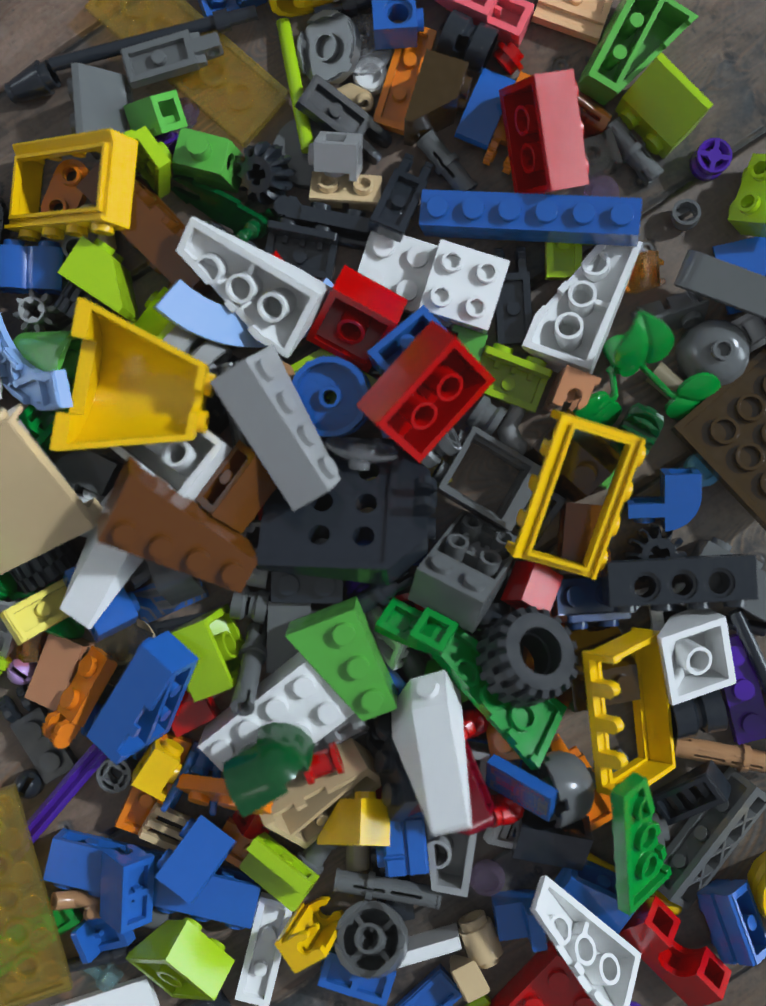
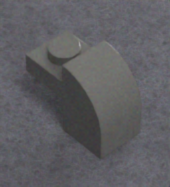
M89 451L71 452L61 457L55 463L76 494L82 493L83 489L86 488L100 496L108 495L124 464L106 455Z

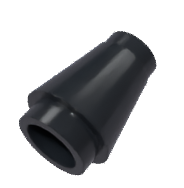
M35 60L4 84L5 91L14 104L54 95L55 90L61 87L57 72L52 71L48 60L42 62Z

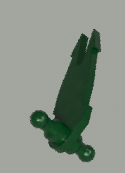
M174 175L172 179L199 195H194L174 186L171 190L186 204H192L216 222L232 229L233 235L246 243L249 240L264 237L268 233V220L275 221L277 218L273 208L266 209L264 213H257L242 205L241 201L221 190L194 181L193 177Z

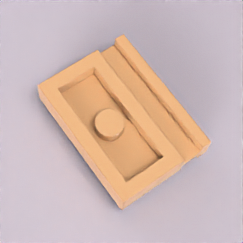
M538 0L531 22L597 45L613 0Z

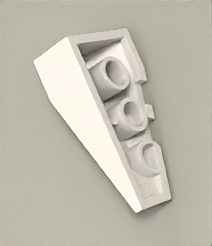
M190 217L176 249L178 254L204 283L210 284L225 301L224 305L231 313L235 312L249 327V333L257 341L267 347L273 344L277 353L286 358L291 356L309 330L332 289L305 271L196 217Z
M638 241L637 246L596 245L581 262V266L575 273L560 285L557 293L551 300L536 312L523 341L522 348L532 356L547 362L546 366L557 373L566 365L593 374L643 242Z
M111 491L108 493V495H107V496L104 498V500L101 502V506H102L103 508H104V505H105V503H106V501H107V499H108V497H109ZM96 523L95 527L89 532L59 609L90 630L144 558L97 542Z
M446 670L412 678L398 696L397 709L391 711L392 739L432 834L437 836L472 828L461 692Z
M546 875L540 876L530 910L596 1006H630L642 953Z

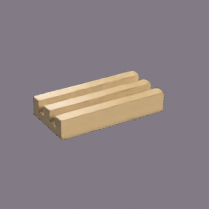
M155 802L138 832L139 838L166 850L171 848L174 851L179 845V841L153 831L150 828L182 841L183 838L179 836L182 829L156 820L157 815L181 826H185L192 817L168 808L166 812H162L160 809L162 804Z

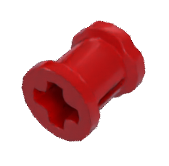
M335 741L329 743L328 748L313 753L309 771L304 772L309 785L314 784L317 778L337 772L339 775L345 773L343 761Z

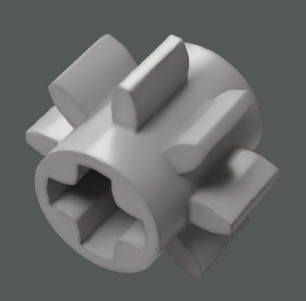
M31 289L29 290L28 297L16 299L19 306L18 311L14 312L13 316L24 320L21 325L22 330L30 332L34 327L36 332H45V328L50 326L57 328L58 325L54 321L56 314L61 311L54 306H50L53 301L51 295L45 293L40 298L39 294ZM36 308L41 312L38 318L33 313Z

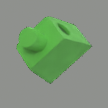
M181 128L172 159L173 175L193 177L194 181L238 193L242 179L234 175L237 171L241 170L236 159L244 155L227 138ZM227 162L230 163V167H229L228 170H227Z

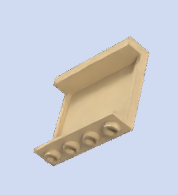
M21 404L8 411L4 407L0 408V575L93 529L103 510V507L96 498L83 503L17 421V417L24 409Z

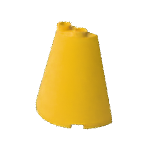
M78 298L71 336L81 338L82 344L71 398L73 407L69 409V412H56L49 450L64 451L193 440L197 433L205 434L210 419V413L205 411L208 396L213 397L215 392L210 382L217 378L216 374L209 373L208 365L86 299Z

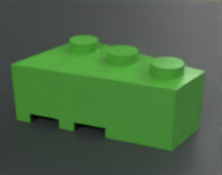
M620 0L577 82L579 91L603 106L606 105L699 16L675 0Z
M357 596L289 623L285 637L362 721L397 709L398 691Z

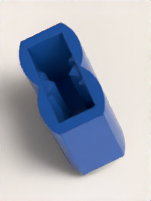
M4 239L3 244H0V292L29 294V290L32 289L40 295L45 293L60 295L69 280L57 273L67 259L60 247V243L43 240L38 241V246H25L24 241Z

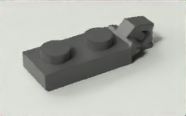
M188 29L120 50L128 82L132 89L199 70L208 65L207 60L209 61L224 55L217 32L200 36L199 32L190 33Z

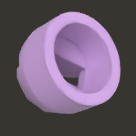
M27 656L14 659L7 668L8 679L11 683L20 686L30 683L37 663L34 659ZM14 668H16L19 672L28 677L24 679L22 676H20L17 672L14 671Z

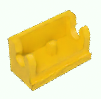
M321 896L307 905L304 902L300 904L274 943L294 974L324 959L337 938V923L344 912L343 910H338L329 916L324 915L320 907L328 904L330 900L328 896Z

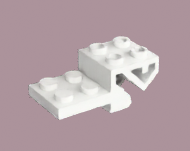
M370 231L357 272L407 299L408 302L403 312L413 314L424 305L444 327L456 324L487 334L510 261L442 239L439 246L404 235L400 243Z

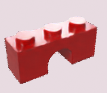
M656 895L648 898L635 911L618 935L642 953L641 959L688 1006H705L722 1001L732 971L707 946L699 949H689L675 942L674 938L681 920Z

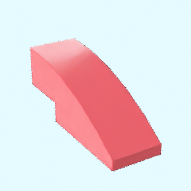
M435 0L450 12L455 9L472 17L474 25L483 22L499 29L498 40L506 44L511 41L517 48H519L529 28L535 4L526 0Z

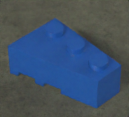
M169 631L155 638L149 637L145 639L137 648L135 656L86 736L117 765L168 733L199 658Z

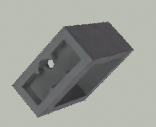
M476 426L467 427L464 431L459 429L457 435L462 449L449 456L447 461L441 460L432 474V477L437 480V492L481 519L511 532L516 524L518 511L525 508L533 492L528 488L529 479L532 474L539 476L541 466ZM472 442L519 470L496 514L448 485Z

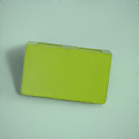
M263 832L255 837L246 849L249 853L239 868L280 903L294 912L320 876L266 832Z

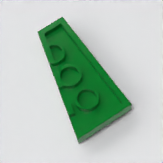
M458 627L442 655L431 654V656L443 670H446L455 684L531 770L540 768L567 706L556 698L526 708L525 706L519 708L512 707L510 701L505 704L499 701V694L497 692L491 694L487 689L489 686L487 680L482 681L479 673L483 672L482 667L476 666V657L481 655L476 650L479 641Z

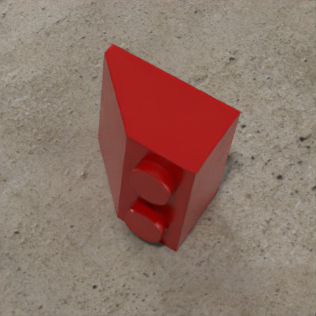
M344 265L305 339L368 373L372 365L367 351L396 328L408 300Z

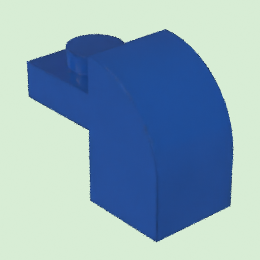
M696 467L660 468V496L630 497L627 502H624V511L628 519H633L636 523H653L655 518H660V524L664 531H672L683 527L694 518L701 505L702 473Z
M516 889L490 893L499 942L528 937L533 952L548 950L546 936L548 935L530 910L536 890Z

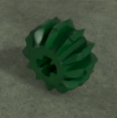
M638 402L628 410L617 429L633 433L645 439L646 456L660 435V431L664 426V416L657 413V410L650 406H644ZM611 439L609 445L621 455L625 443Z

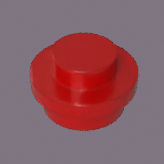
M500 41L496 45L498 49L492 54L498 64L510 76L516 70L518 72L523 70L524 67L520 61L524 59V55L511 41L507 45Z

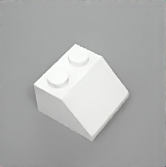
M709 608L689 609L671 615L657 636L669 704L673 706L736 684L726 616Z

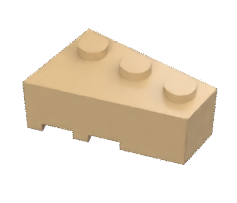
M349 738L337 745L345 773L339 775L337 772L317 778L314 784L309 785L304 772L302 773L300 770L285 785L289 792L273 801L271 813L260 814L263 825L307 849L317 840L319 833L339 799L354 798L355 791L375 792L381 787L379 774L375 770L374 758L370 751L354 739Z

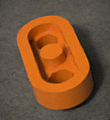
M67 159L56 167L43 198L41 212L53 211L55 205L59 203L63 204L62 210L81 208L85 204L87 197L76 187L90 172L84 163L77 159ZM75 171V179L67 181V175Z

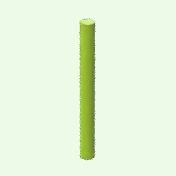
M280 18L277 20L276 25L300 148L303 154H308L309 144L314 142L309 117L294 107L304 90L291 24L288 18Z

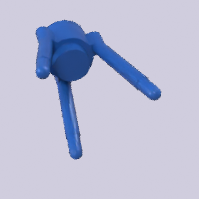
M194 741L183 768L160 808L162 812H166L168 808L174 810L183 791L176 786L182 773L191 775L196 773L208 776L211 770L213 771L212 777H221V770L197 747L199 741ZM210 801L209 814L215 816L217 802Z

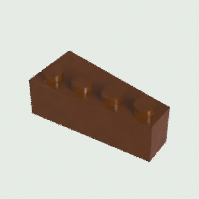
M100 161L76 186L95 206L97 202ZM135 173L130 229L120 231L124 234V238L147 258L146 262L158 274H163L170 281L168 284L169 288L177 280L181 279L191 289L205 297L213 287L210 284H205L176 251L186 225L144 179Z
M128 456L97 520V542L241 593L258 563L252 542L230 526L204 512L193 500L181 496L171 489L167 482L157 475H151L140 467V463Z

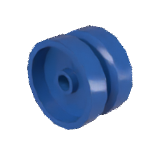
M321 356L306 362L295 373L292 383L320 437H345L357 432L368 421L369 417L356 404L372 386L369 378L356 365L339 357ZM329 391L336 393L337 396L333 404H327L330 401L326 398Z

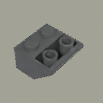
M71 63L72 77L67 78V88L70 99L74 101V113L70 114L72 134L108 128L122 134L131 130L123 105L134 102L133 89L125 75L82 63ZM90 152L96 160H101V153Z

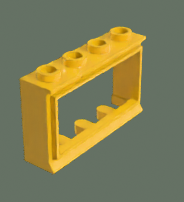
M108 128L12 144L16 156L14 157L8 217L9 224L4 225V229L19 233L18 238L32 242L40 241L41 237L63 240L64 235L87 238L89 233L112 236L116 230L130 229L138 150L137 140ZM95 151L101 153L96 207L39 212L43 166L45 165L46 158L52 161H62V156L72 155L78 158H86L87 152Z
M552 409L550 416L558 420L551 440L544 439L541 444L540 453L545 458L539 476L532 474L529 479L528 488L533 493L527 510L520 509L518 511L516 522L521 528L516 542L507 540L505 548L514 558L526 559L596 580L599 570H603L608 559L607 547L611 536H615L620 526L619 514L623 503L627 502L632 494V478L636 467H639L644 461L646 454L644 445L646 440L630 432ZM575 428L625 443L582 563L533 550Z
M632 627L631 631L593 650L582 652L597 793L610 796L613 788L633 772L646 777L650 786L676 768L671 707L668 701L657 639L660 633L659 630ZM632 654L637 663L640 699L632 701L638 757L627 763L628 760L624 753L610 750L608 734L615 735L622 731L624 723L619 717L606 715L605 698L611 699L620 693V686L615 681L603 679L601 662L616 664L623 657Z

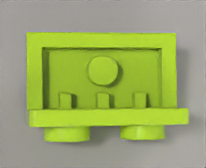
M146 126L136 131L128 130L123 133L138 141L135 173L139 172L145 182L160 198L168 195L172 178V155L167 146L162 141L157 142Z
M494 343L493 347L486 345L479 363L493 376L495 381L483 395L485 394L509 405L518 406L527 412L536 413L548 379L551 378L553 370L546 368L547 362L539 358L527 356L525 360L512 355L514 350L498 343Z

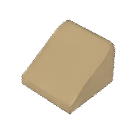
M455 954L450 957L451 975L468 1004L490 992V987L475 960Z

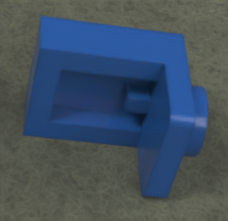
M101 918L94 920L84 919L70 934L83 964L91 963L103 951L129 946L136 938L133 930L119 934Z

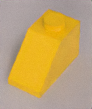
M355 791L354 798L339 799L317 837V845L390 846V820L387 807L383 804L382 799H376V792Z

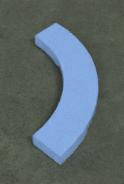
M328 278L320 280L331 288L334 285ZM181 279L177 280L153 307L168 321L184 331L217 344L238 348L267 347L249 333V327L235 312L231 313L226 306L203 297Z
M0 313V377L3 386L21 403L25 405L30 404L37 408V410H63L73 407L66 370L46 372L29 363L13 343Z

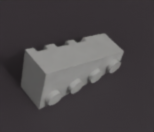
M273 344L242 360L210 382L293 511L329 492L341 480L337 466L323 445Z
M468 741L485 782L489 746L484 743ZM424 816L428 841L431 891L467 898L477 833L466 836L451 832L434 836Z

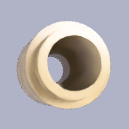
M475 910L465 914L458 921L460 925L458 932L468 958L475 960L481 969L495 966L500 960L499 957L503 954V948L491 918L486 916L484 910Z

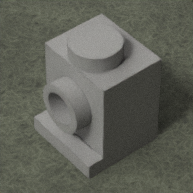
M320 131L314 142L309 144V165L314 166V171L324 172L326 176L341 177L349 174V181H357L363 169V134Z

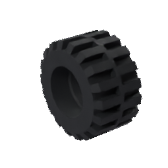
M529 606L525 609L522 607L491 623L489 628L485 629L480 635L483 640L477 643L476 650L481 655L476 657V666L482 667L483 672L479 673L482 681L487 680L489 683L488 691L491 694L497 692L499 694L498 700L505 704L510 701L512 707H531L561 695V692L568 690L572 685L570 681L575 679L577 675L574 666L579 664V656L574 654V650L578 648L576 642L571 641L569 637L572 634L568 627H562V620L557 615L550 617L549 610L544 608L537 610L536 606ZM520 643L530 651L533 657L534 672L526 666L521 657Z

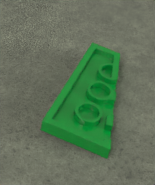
M635 772L621 783H618L610 795L618 909L629 916L672 875L671 867L664 864V859L667 857L665 846L658 843L657 837L661 833L659 823L652 820L655 807L647 778Z

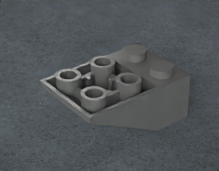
M462 510L417 568L408 600L423 608L428 607L459 623V626L473 633L488 611L517 559L512 557L505 548L507 540L516 542L517 536Z

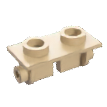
M312 171L309 192L310 203L321 202L330 205L331 208H342L343 203H349V209L370 210V212H373L381 198L382 176L359 175L357 181H349V174L341 177H329L324 172Z

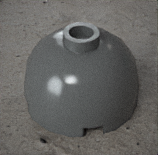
M709 319L697 323L681 335L676 345L677 369L684 380L697 373L704 372L715 375L719 379L721 386L733 383L744 373L749 363L750 347L747 337L738 326L726 320Z
M564 751L547 752L540 768L531 770V773L538 771V778L558 790L555 813L548 821L556 820L557 822L554 827L558 829L581 820L591 811L595 798L594 789H596L595 773L592 768H587L582 760L574 754Z
M360 901L349 907L339 919L336 930H338L337 943L334 942L335 952L341 965L351 974L366 979L383 978L397 970L406 958L409 946L408 929L401 915L391 906L377 901Z

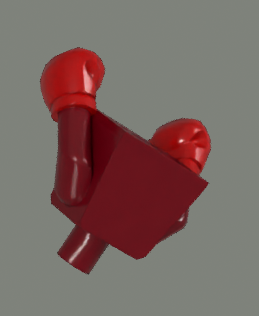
M474 707L462 710L472 828L453 832L466 836L474 835L489 827L496 828L498 826L514 824L523 817L525 810L524 807L500 793L490 795L468 741H466L468 738L472 739L483 734L489 726V721ZM419 803L408 816L422 812Z

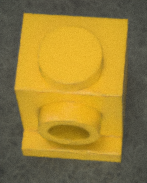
M158 738L152 742L132 772L131 785L164 802L167 797V782L172 784L182 769L180 756L184 748L169 738H166L165 741Z

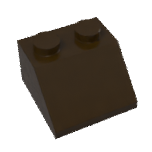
M428 49L426 50L404 119V145L412 146L416 144L430 130H434L436 133L454 124L457 112L464 113L472 83V78L467 76L469 62Z
M569 408L564 412L577 416ZM558 420L550 426L523 456L542 467L545 456L540 453L541 444L544 439L551 440ZM575 428L555 486L572 502L575 503L588 497L612 475L621 455L600 436Z
M595 625L587 629L570 630L572 634L569 637L571 641L576 642L578 648L574 650V654L579 656V664L574 666L577 675L575 679L570 681L572 684L570 688L561 692L562 694L556 697L557 700L567 706V709L573 712L588 710L582 652L593 650L621 636L622 634L618 626L598 627ZM632 654L623 657L616 664L601 662L603 679L615 681L620 686V693L611 699L605 698V706L640 699L637 663Z

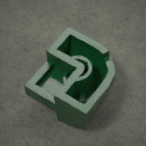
M276 722L261 726L256 743L246 745L236 756L223 763L225 785L233 803L243 818L289 792L285 785L300 770L302 773L309 771L315 743L301 728L289 723Z

